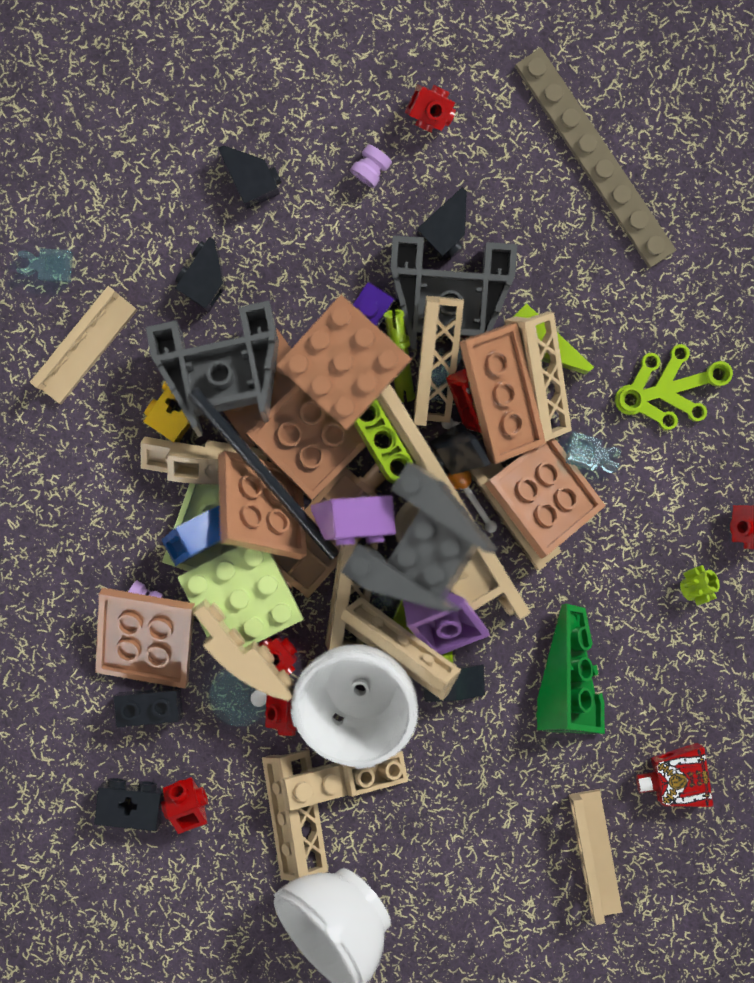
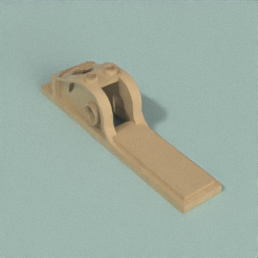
M389 385L376 400L413 463L444 481L459 503L466 508L394 389ZM410 502L405 503L401 507L395 518V537L398 543H400L420 510ZM477 548L451 592L465 598L473 610L502 594L497 599L509 616L514 614L517 618L522 619L530 614V610L495 553L484 552Z

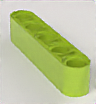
M375 400L369 407L374 413V419L370 422H364L359 418L353 425L385 479L395 484L399 476L393 475L390 470V464L394 461H400L406 466L408 462L412 464L413 462L379 403ZM379 434L387 436L390 440V447L386 449L378 448L374 443V437Z

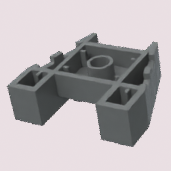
M393 235L390 272L400 310L404 312L406 335L410 338V350H416L417 333L422 334L426 296L464 299L460 336L473 337L493 330L515 277L518 244L486 242L483 247L482 273L422 269L424 238ZM439 305L438 319L446 326L455 318L456 306ZM437 324V332H438V331L441 330V328H440V326ZM452 326L448 330L452 334V336L454 333V326Z
M270 301L238 307L244 337L198 347L185 348L183 333L177 321L145 327L151 357L198 437L203 436L199 416L204 414L188 397V394L195 388H198L218 412L258 404L264 423L269 422L279 339Z
M408 462L391 490L420 509L390 559L371 546L357 545L341 572L366 590L445 612H458L460 607L447 599L450 591L477 548L488 553H495L497 548L484 531L477 526L470 517L469 512L459 503L444 481L421 466Z

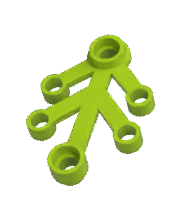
M678 344L671 349V358L656 386L644 389L650 374L659 368L661 361L655 353L644 355L641 359V368L632 385H625L617 391L615 405L625 415H635L639 412L658 422L659 426L664 430L676 427L678 423L676 414L670 411L663 412L647 401L659 398L687 413L690 420L694 422L702 421L707 416L705 405L693 403L677 393L709 383L715 387L726 385L733 377V370L728 363L717 361L711 364L706 372L673 381L682 363L688 360L690 356L689 348L686 345ZM677 348L685 351L683 359L676 358L675 350ZM647 357H653L656 360L654 368L647 367L645 363ZM715 369L722 371L723 377L721 380H716L713 377ZM631 394L635 397V404L633 406L625 403L626 395ZM694 407L702 409V416L700 418L693 416L692 410ZM665 415L673 418V424L670 427L663 424V417Z

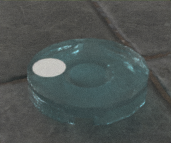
M226 669L222 670L213 680L209 691L210 706L214 714L224 723L235 727L248 726L258 721L265 713L266 693L244 683Z

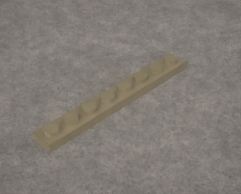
M539 48L516 63V70L649 269L676 251L675 247L543 49Z

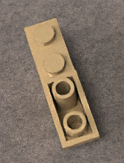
M144 436L141 441V469L167 473V481L192 484H219L218 454L224 450L237 452L229 443L207 440L204 447L180 442L173 443L168 440ZM249 447L259 459L267 461V456L259 448Z
M205 599L195 607L193 613L211 634L205 639L203 646L215 660L238 679L261 692L287 701L293 697V680L284 669L279 672L272 663L275 660L274 656L265 645L260 647L256 641H253L244 648L245 640L235 628L231 630L223 621L226 618L224 613L215 603L210 605Z
M399 751L395 756L382 763L375 764V767L356 769L355 766L332 763L307 769L304 773L281 778L285 806L290 811L347 795L353 797L408 782L403 751Z

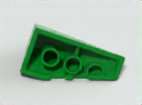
M570 604L561 605L537 698L536 718L538 731L605 734L603 693L595 694L592 676L599 675L597 665H592L587 655V650L592 647L593 643L586 608Z

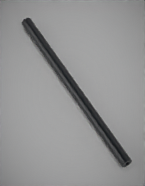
M198 388L192 390L188 394L192 402L330 560L335 558L339 554V550L330 540H324L319 527Z

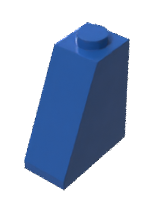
M219 505L175 527L161 539L175 566L221 542Z

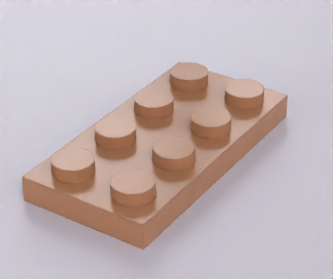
M507 324L459 341L490 463L497 464L546 444L518 324Z

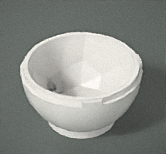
M344 645L332 648L316 657L301 673L294 687L291 700V716L294 727L297 728V731L307 745L320 756L332 762L355 766L356 769L375 767V764L382 763L395 756L407 745L415 730L418 718L417 695L412 680L404 668L391 655L366 645ZM359 684L363 685L366 688V690H358L357 688H355V686ZM336 713L344 719L339 722L333 715Z
M345 868L338 870L336 873L306 875L289 882L274 894V907L286 932L307 960L331 983H367L372 978L383 953L384 932L391 926V921L381 900L359 876Z

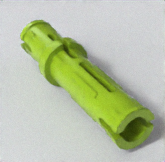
M398 309L395 310L396 322L393 320L392 310L385 312L383 316L388 338L409 356L410 338L405 332L404 312ZM409 363L394 379L395 391L402 403H404V390L406 391L407 402L415 399Z

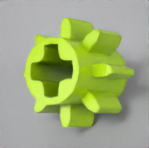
M700 565L683 573L685 579L681 581L680 589L688 601L695 600L696 605L699 606L717 598L715 592L719 590L720 583L717 575L712 570L705 571L704 566Z

